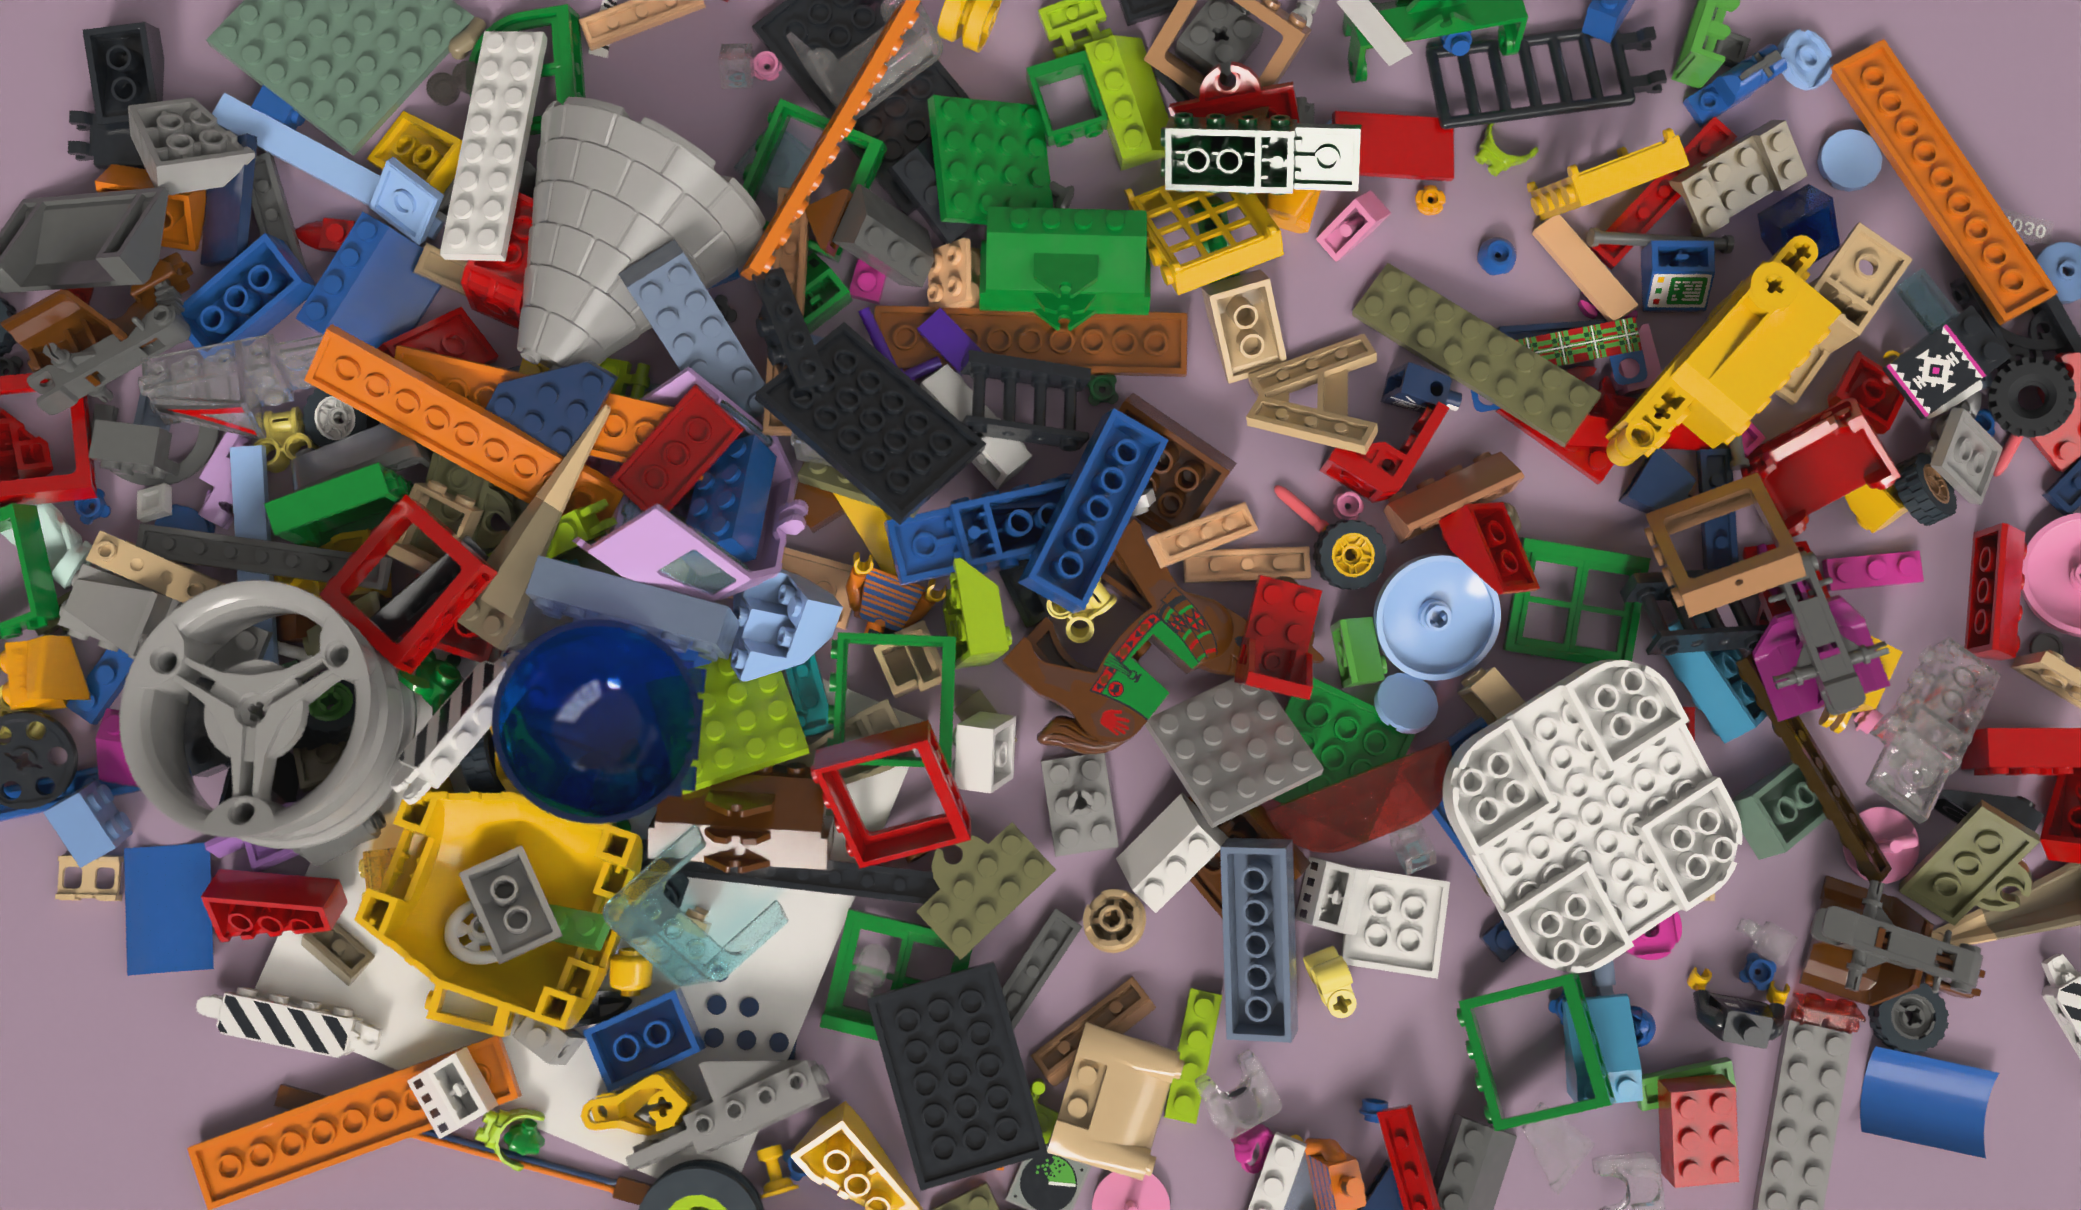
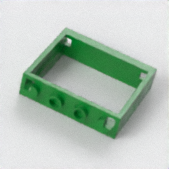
M780 98L773 112H769L767 118L769 125L765 135L761 134L756 142L755 151L757 153L753 163H748L743 173L744 183L742 187L754 201L758 196L790 119H795L824 131L830 120L829 118ZM852 129L850 134L844 137L843 140L866 149L849 188V191L853 194L857 184L870 190L888 148L883 141ZM766 221L762 231H765L769 221ZM811 239L808 241L809 251L839 263L844 251L842 247L839 246L835 257H832L819 247L818 242Z
M378 462L264 503L274 535L297 545L319 548L330 542V538L340 533L366 529L373 530L391 512L396 502L400 501L405 494L410 495L414 484Z
M12 503L0 508V533L11 528L13 529L31 612L1 622L0 639L20 637L23 635L22 631L26 629L36 630L48 626V621L60 617L58 599L39 514L35 505Z
M838 632V639H832L831 659H837L836 672H830L829 691L835 692V705H829L828 724L834 725L833 738H827V747L845 742L849 644L943 647L939 745L949 768H951L956 637ZM887 756L857 764L925 767L921 757Z
M1570 973L1458 1001L1460 1008H1457L1458 1021L1461 1027H1466L1469 1040H1466L1467 1053L1471 1060L1475 1059L1478 1070L1475 1073L1476 1085L1480 1092L1484 1091L1487 1105H1484L1485 1117L1488 1124H1493L1495 1131L1611 1106L1616 1102L1578 973ZM1563 986L1595 1097L1505 1118L1474 1008Z

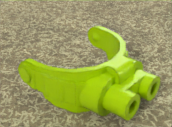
M1492 123L1486 127L1484 141L1479 145L1480 151L1474 158L1481 165L1486 163L1489 166L1487 168L1489 173L1497 176L1502 170L1506 171L1511 166L1527 162V160L1539 152V149L1536 146L1530 150L1529 154L1524 156L1504 153L1494 143L1492 126L1495 123Z
M525 1108L512 1109L510 1111L499 1109L498 1112L490 1110L483 1114L482 1122H485L484 1127L479 1126L477 1128L474 1139L485 1142V1147L495 1150V1154L498 1155L499 1159L505 1165L511 1167V1169L515 1171L523 1170V1164L509 1159L500 1149V1134L507 1125L520 1118L544 1121V1113Z

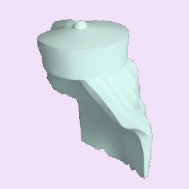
M52 503L37 504L35 506H37L53 580L67 590L72 587L73 576L81 569L82 564L91 566L92 563L85 559L92 544L88 541L82 542L81 535L68 524L62 513ZM12 528L1 532L9 542L16 546Z

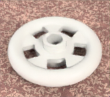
M469 900L459 906L448 918L444 930L446 946L457 959L469 964L484 965L497 962L493 950L480 951V946H487L490 943L486 934L481 933L484 930L477 915L472 919L470 925L463 922L470 914L476 915ZM468 934L471 943L463 946L459 938Z

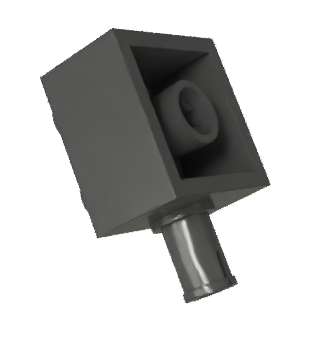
M1208 0L1178 38L1175 54L1203 75H1206L1214 66L1220 64L1222 71L1219 81L1222 85L1227 86L1234 77V74L1231 72V62L1244 64L1260 43L1264 28L1249 18L1251 12L1238 3L1233 6L1226 0Z

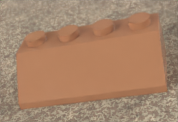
M1488 451L1475 457L1472 460L1474 464L1463 468L1462 465H1457L1444 473L1446 477L1436 482L1434 478L1421 482L1416 486L1418 490L1408 495L1405 491L1393 495L1388 499L1390 503L1387 504L1383 512L1401 544L1440 526L1439 520L1466 504L1489 503L1512 492L1525 478L1523 472L1501 451L1493 455Z

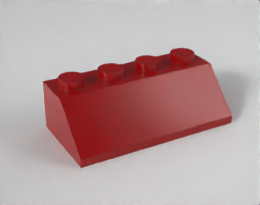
M2000 523L1973 532L1964 656L2002 661L2016 658V653L2020 648V637L2017 634L2018 622L2023 614L2020 595L2025 584V575L2022 573L2023 560L2027 554V544L2025 542V532L2010 524Z

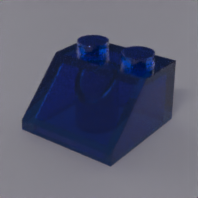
M1811 184L1805 185L1757 214L1761 239L1772 256L1793 237L1799 235L1808 236L1817 244L1818 256L1815 262L1840 247L1833 197Z

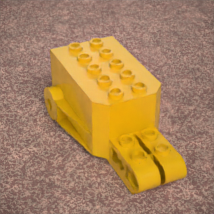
M1803 235L1793 237L1767 262L1762 261L1745 280H1742L1728 296L1711 310L1707 321L1605 436L1609 440L1606 453L1612 463L1624 467L1632 464L1643 454L1648 458L1671 436L1670 432L1681 423L1712 449L1721 443L1728 445L1736 436L1739 437L1751 425L1750 419L1756 413L1759 414L1772 400L1770 396L1776 390L1779 391L1792 377L1790 373L1796 367L1799 368L1812 354L1810 350L1816 344L1819 345L1831 332L1829 329L1830 325L1842 313L1805 282L1811 275L1807 270L1818 256V247L1813 239ZM1656 413H1660V414H1661V415H1660L1659 417H1657V418H1655V416H1654Z

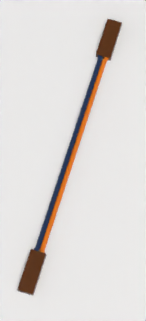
M281 1084L274 1106L291 1110L327 1097V1095ZM429 1130L410 1137L502 1162L498 1155L495 1154V1150L485 1147L484 1143L451 1134L439 1139L434 1130ZM500 1148L509 1159L523 1164L524 1169L608 1191L613 1194L612 1198L636 1205L641 1204L653 1185L624 1176L612 1179L528 1155L522 1156L517 1152Z

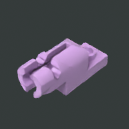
M227 430L199 479L214 486L212 491L208 490L198 515L226 530L230 528L234 521V514L230 510V507L233 506L230 447L251 446L252 444L251 436Z

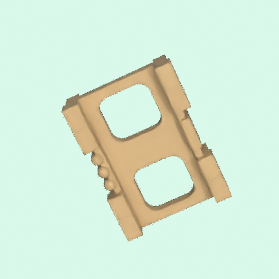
M72 855L58 856V889L55 899L79 901L82 898H96L99 901H122V895H119L121 862H124V856L103 855L81 867L82 883L79 888H66L64 886L65 869L67 867H79ZM108 867L114 869L113 888L99 889L97 887V871L99 868Z

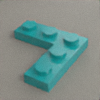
M814 653L805 663L785 669L795 704L794 708L805 738L834 729L833 724H828L829 701L817 657Z

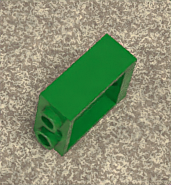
M1086 50L1026 68V80L1034 105L1037 106L1041 116L1048 147L1053 145L1064 147L1071 144L1074 139L1083 136L1094 138L1101 135L1103 130L1107 129L1108 117ZM1081 75L1095 118L1053 130L1039 87Z

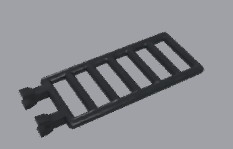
M1654 26L1645 27L1636 32L1620 34L1618 29L1610 43L1621 94L1610 96L1603 95L1591 39L1595 37L1582 33L1583 27L1523 35L1518 54L1530 106L1512 108L1498 38L1473 41L1465 55L1457 56L1469 114L1456 116L1450 115L1439 58L1454 57L1456 55L1448 52L1443 45L1429 47L1425 51L1439 124L1443 129H1453L1623 107L1635 103V93H1661L1663 90L1661 84L1667 81L1665 69L1652 71L1647 75L1630 76L1624 51L1632 49L1638 51L1651 50V41L1657 37ZM1578 40L1591 98L1573 100L1560 43ZM1547 44L1560 102L1542 104L1530 47ZM1487 52L1499 110L1481 112L1469 54Z

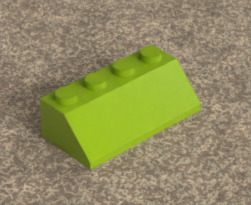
M1113 35L1084 44V50H1086L1108 117L1107 131L1120 170H1126L1165 158V146H1161L1160 136L1161 128L1166 127L1169 118L1152 67L1144 60L1147 53L1142 38Z

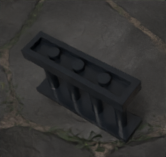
M974 350L967 352L961 361L960 374L970 375L973 378L972 416L966 415L962 423L979 438L992 437L1056 446L1067 452L1080 450L1089 440L1090 433L1076 431L1077 392H1081L1091 380V368ZM987 378L998 379L1004 383L1003 420L984 418ZM1017 383L1031 384L1034 387L1033 424L1015 422ZM1048 387L1058 388L1064 392L1063 429L1046 427Z
M1718 569L1685 571L1689 578H1696ZM1663 572L1633 573L1620 591L1624 603H1643L1656 631V637L1646 648L1647 655L1662 654L1670 656L1675 653L1735 649L1754 650L1769 625H1753L1740 599L1728 604L1738 626L1725 627L1717 608L1704 612L1711 628L1698 629L1693 617L1689 618L1684 605L1677 607L1671 593V589L1675 588V585L1668 587ZM1666 600L1671 602L1683 630H1669L1657 601Z

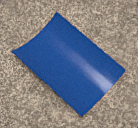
M205 842L124 848L127 976L214 969L213 925L201 899V895L211 882L210 852L205 849Z
M1875 1046L1869 1059L1862 1085L1860 1101L1861 1132L1986 1159L1984 1146L1985 1116L1989 1097L1999 1073Z

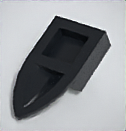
M598 991L585 1014L572 1028L601 1023L615 1017L627 1009L632 1003V999L621 996L619 992Z

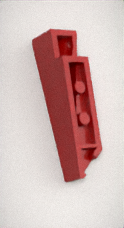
M1605 393L1601 405L1595 404L1568 444L1571 446L1607 447L1609 440L1605 436L1637 399ZM1656 413L1654 416H1655V418H1657V417H1659L1661 414H1660V413ZM1683 423L1676 426L1670 432L1671 436L1660 447L1662 449L1679 450L1712 449Z

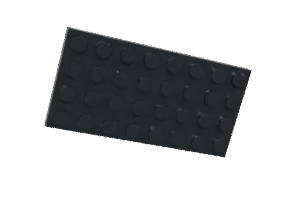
M785 0L755 23L752 29L768 50L776 55L782 67L824 117L831 119L890 19L895 7L889 0ZM912 28L908 29L903 37L900 36L904 40L902 46L895 56H892L887 63H884L888 66V69L879 83L876 82L872 89L869 88L868 91L872 93V96L865 108L852 117L857 121L853 129L883 141L888 148L875 179L907 216L914 212L916 207L887 169L931 135L927 99L933 95L969 98ZM843 140L861 161L866 149Z

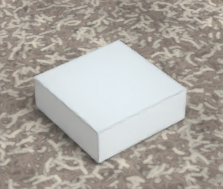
M162 483L137 491L138 520L146 523L172 515L171 486Z

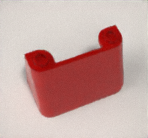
M1855 398L1844 399L1758 446L1746 457L1749 459L1750 467L1740 469L1742 478L1758 473L1791 537H1795L1806 530L1809 514L1866 484L1870 489L1884 490L1892 486L1896 479L1901 477L1897 467Z

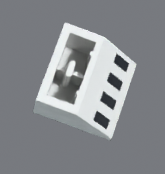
M1309 856L1311 864L1306 869L1295 919L1331 931L1356 935L1370 871Z
M467 1047L407 1081L439 1139L499 1105Z

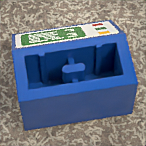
M1651 240L1641 250L1643 311L1705 312L1715 275L1714 241Z

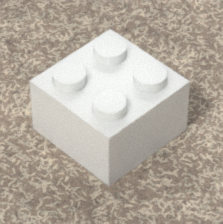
M980 711L957 724L952 736L956 752L951 766V773L958 789L992 793L1013 779L1016 716Z

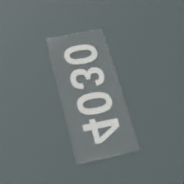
M2002 209L2022 239L2046 245L2050 244L2054 222Z

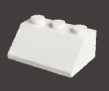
M1181 793L1116 860L1131 889L1156 913L1220 850L1221 845L1228 837L1217 826L1211 828L1199 808Z

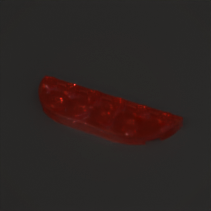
M1446 739L1268 809L1266 810L1267 816L1276 830L1285 839H1293L1294 844L1318 853L1345 851L1410 826L1427 817L1442 801L1444 777L1452 758L1449 741Z

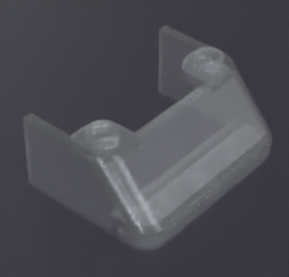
M883 0L880 13L885 24H887L895 8L903 0ZM921 1L916 8V11L920 13L916 22L910 30L906 31L903 37L900 36L904 40L902 46L895 56H892L887 63H884L888 66L886 73L879 83L876 82L872 89L869 88L868 91L872 93L869 102L863 110H860L856 116L852 117L853 119H858L935 63L942 55V40ZM885 26L839 60L826 48H817L812 51L792 32L787 34L786 37L807 72L837 109Z

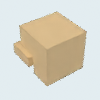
M924 620L895 632V634L931 636ZM891 645L873 647L896 699L917 689L923 692L941 684L942 659L936 647Z

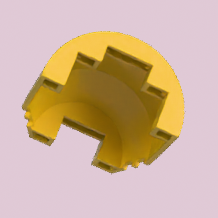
M427 792L418 802L412 805L402 799L393 824L404 828L379 891L366 889L354 921L384 945L393 949L404 958V961L418 969L438 987L563 1030L571 1029L582 1018L596 996L610 967V959L615 955L622 938V933L618 928L629 900L637 888L643 855L641 837L638 834L514 792ZM522 845L548 904L608 915L613 920V924L601 951L550 941L500 965L498 961L484 965L469 964L457 959L449 951L444 940V930L448 918L459 906L470 900L459 873ZM470 914L463 922L470 925L476 915ZM468 934L459 938L463 946L471 943ZM491 945L480 946V951L492 950Z

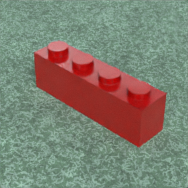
M219 869L201 895L219 942H229L235 936H240L242 940L254 939L256 934L268 933L270 937L281 936L284 931H292L295 934L332 931L348 903L340 879Z

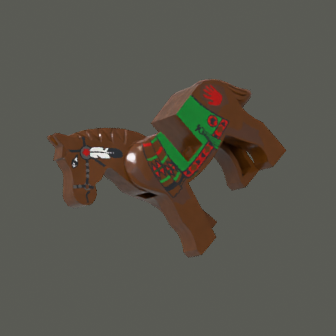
M1135 519L1125 527L1101 576L1100 582L1143 611L1144 614L1135 620L1116 640L1098 670L1078 663L1064 650L1057 638L1053 622L1047 617L1026 638L1023 637L1002 660V663L1038 697L1058 704L1073 716V718L1062 715L1053 717L1037 734V742L1042 745L1060 746L1082 754H1101L1112 751L1132 739L1169 694L1159 682L1137 663L1150 649L1152 643L1185 674L1199 668L1210 673L1235 676V668L1247 620L1214 599L1183 591L1177 585L1167 567L1160 568L1152 549L1148 546L1143 536L1141 524ZM1280 576L1276 578L1278 580L1298 584L1291 577ZM1313 631L1307 653L1313 654V663L1318 664L1324 661V657L1313 647L1315 636Z

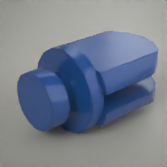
M1471 31L1439 36L1443 47L1456 56L1465 55L1469 51L1472 42Z

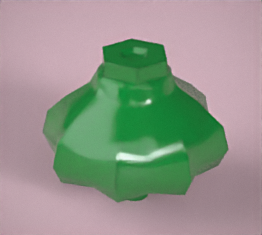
M525 1119L521 1124L510 1127L509 1131L503 1136V1140L509 1146V1150L515 1151L522 1156L528 1154L537 1155L540 1148L545 1145V1139L537 1129L538 1124L534 1120Z

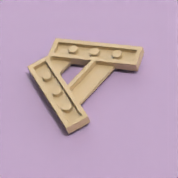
M1363 333L1249 374V384L1257 399L1246 416L1247 426L1366 455L1378 433L1377 423L1348 416V372L1377 362V353L1366 335ZM1318 383L1317 409L1289 402L1290 393Z

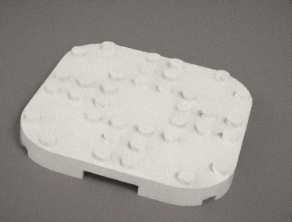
M1600 660L1583 666L1468 738L1451 758L1445 773L1443 803L1447 818L1511 936L1528 957L1556 970L1569 973H1583L1604 966L1634 946L1632 941L1679 910H1690L1718 891L1731 877L1737 865L1734 862L1738 844L1742 845V827L1737 809L1720 777L1712 775L1686 726V723L1690 720L1675 692L1658 672L1646 665L1628 660Z

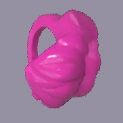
M1248 1122L1242 1126H1237L1233 1131L1231 1141L1235 1146V1158L1241 1163L1244 1171L1256 1174L1263 1169L1269 1147L1274 1138V1134L1264 1124ZM1259 1143L1260 1153L1258 1159L1253 1165L1249 1166L1248 1163L1252 1160L1256 1144Z

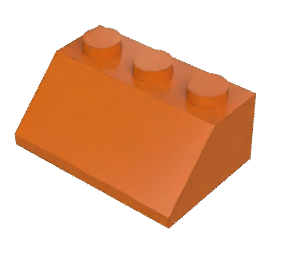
M111 164L95 180L97 193L154 188L146 169ZM206 190L168 195L161 246L193 252L199 249L204 226Z

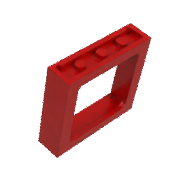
M33 373L0 376V395L36 392L27 383L28 376ZM44 379L40 383H46L48 380ZM88 394L80 398L77 404L70 407L76 461L75 472L64 475L0 481V508L12 503L37 505L98 498L94 460L89 458L92 438Z
M405 494L400 501L393 505L391 512L370 532L369 537L360 548L349 556L347 563L341 570L328 580L326 587L319 596L343 618L355 626L368 642L394 667L412 674L498 572L424 505ZM414 523L460 565L461 571L403 640L395 643L353 604L348 597L411 524Z
M929 720L815 751L814 764L810 767L813 781L815 784H820L823 790L824 804L827 809H832L838 833L844 834L847 852L849 856L855 858L860 869L971 840V817ZM917 749L945 813L877 831L867 830L839 769Z

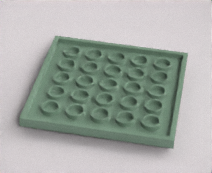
M244 0L206 41L218 53L260 85H264L288 103L303 118L354 156L450 53L448 49L450 40L465 30L474 16L453 0Z

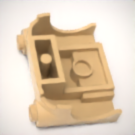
M1086 1022L1047 1152L1143 1181L1145 1175L1151 1176L1156 1157L1151 1155V1148L1173 1078L1180 1079L1185 1062L1179 1059L1180 1052L1161 1046L1154 1041L1134 1038Z

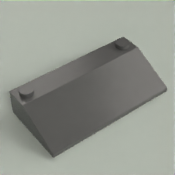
M165 187L23 199L0 231V292L11 293L144 284L152 276V271L159 261L169 191Z

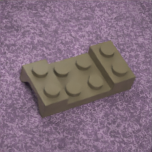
M1770 120L1671 179L1669 183L1685 199L1693 218V223L1689 230L1691 235L1705 238L1730 223L1729 218L1773 191L1785 190L1808 175L1786 120Z

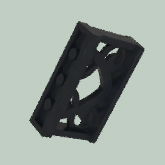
M1966 275L1950 283L1954 300L1961 305L1963 310L1972 305L2012 356L1997 367L1998 373L2007 364L2017 361L2016 355L2022 358L2030 357L2029 351H2033L2034 358L2036 356L2043 357L2042 352L2053 350L2057 354L2066 352L2081 353V337L2057 295L2032 308L2035 315L2029 322V338L2014 334L1998 324ZM2038 324L2041 325V327L2043 328V330H2044V332H2045V334L2042 333L2041 331L2038 332V336H2039L2040 339H2038V337H2037V325H2038ZM2057 362V365L2060 367L2064 365L2061 362Z

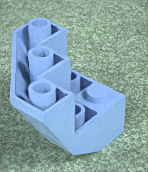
M781 569L776 577L769 578L755 587L733 595V613L740 624L732 646L731 667L739 680L747 682L805 663L833 636L843 606L830 592L810 580L784 569Z

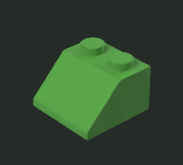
M1372 617L1342 619L1330 626L1342 689L1385 680L1384 674L1388 672L1385 656L1379 653Z

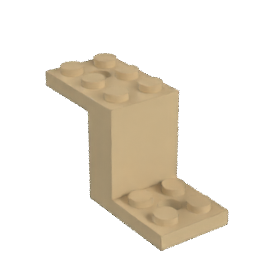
M1862 223L1856 224L1820 276L1809 283L1811 287L1842 313L1830 325L1829 329L1831 332L1819 345L1816 344L1810 350L1812 354L1799 368L1796 367L1790 373L1792 376L1790 380L1779 391L1776 390L1774 393L1790 405L1797 403L1829 355L1861 335L1913 259ZM1860 260H1866L1872 264V275H1865L1861 272L1859 268Z

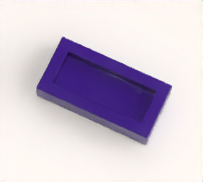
M941 308L917 328L926 341L960 376L963 375L960 374L961 361L969 350L983 352Z

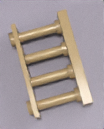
M101 530L85 559L182 603L202 592L225 585V583L178 562L169 561L137 547L135 543L127 540L124 541Z

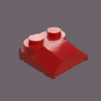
M1858 350L1852 357L1837 387L1828 395V406L1831 407L1847 398H1855L1877 434H1885L1890 430L1905 398L1882 370L1884 367L1867 358Z

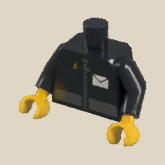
M1693 968L1687 978V984L1693 990H1696L1693 992L1697 1020L1718 1039L1724 1042L1766 1049L1769 1040L1772 1041L1782 1034L1785 1020V1006L1783 1004L1786 1002L1790 991V986L1787 983L1783 991H1779L1774 987L1775 981L1771 982L1766 994V999L1771 1003L1768 1005L1765 1002L1711 993L1705 989L1712 978L1711 971L1705 968L1700 976L1697 968Z

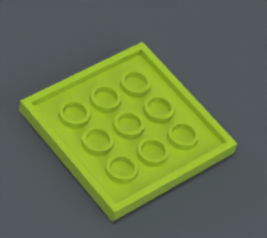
M730 652L728 660L718 657L717 661H712L710 664L647 681L683 795L810 753L782 671L747 682L740 681L731 667L732 652Z

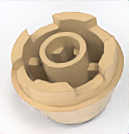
M1118 889L1102 891L1085 908L1083 915L1085 934L1090 943L1103 952L1118 953L1134 947L1143 936L1146 926L1144 906L1134 894L1128 891Z

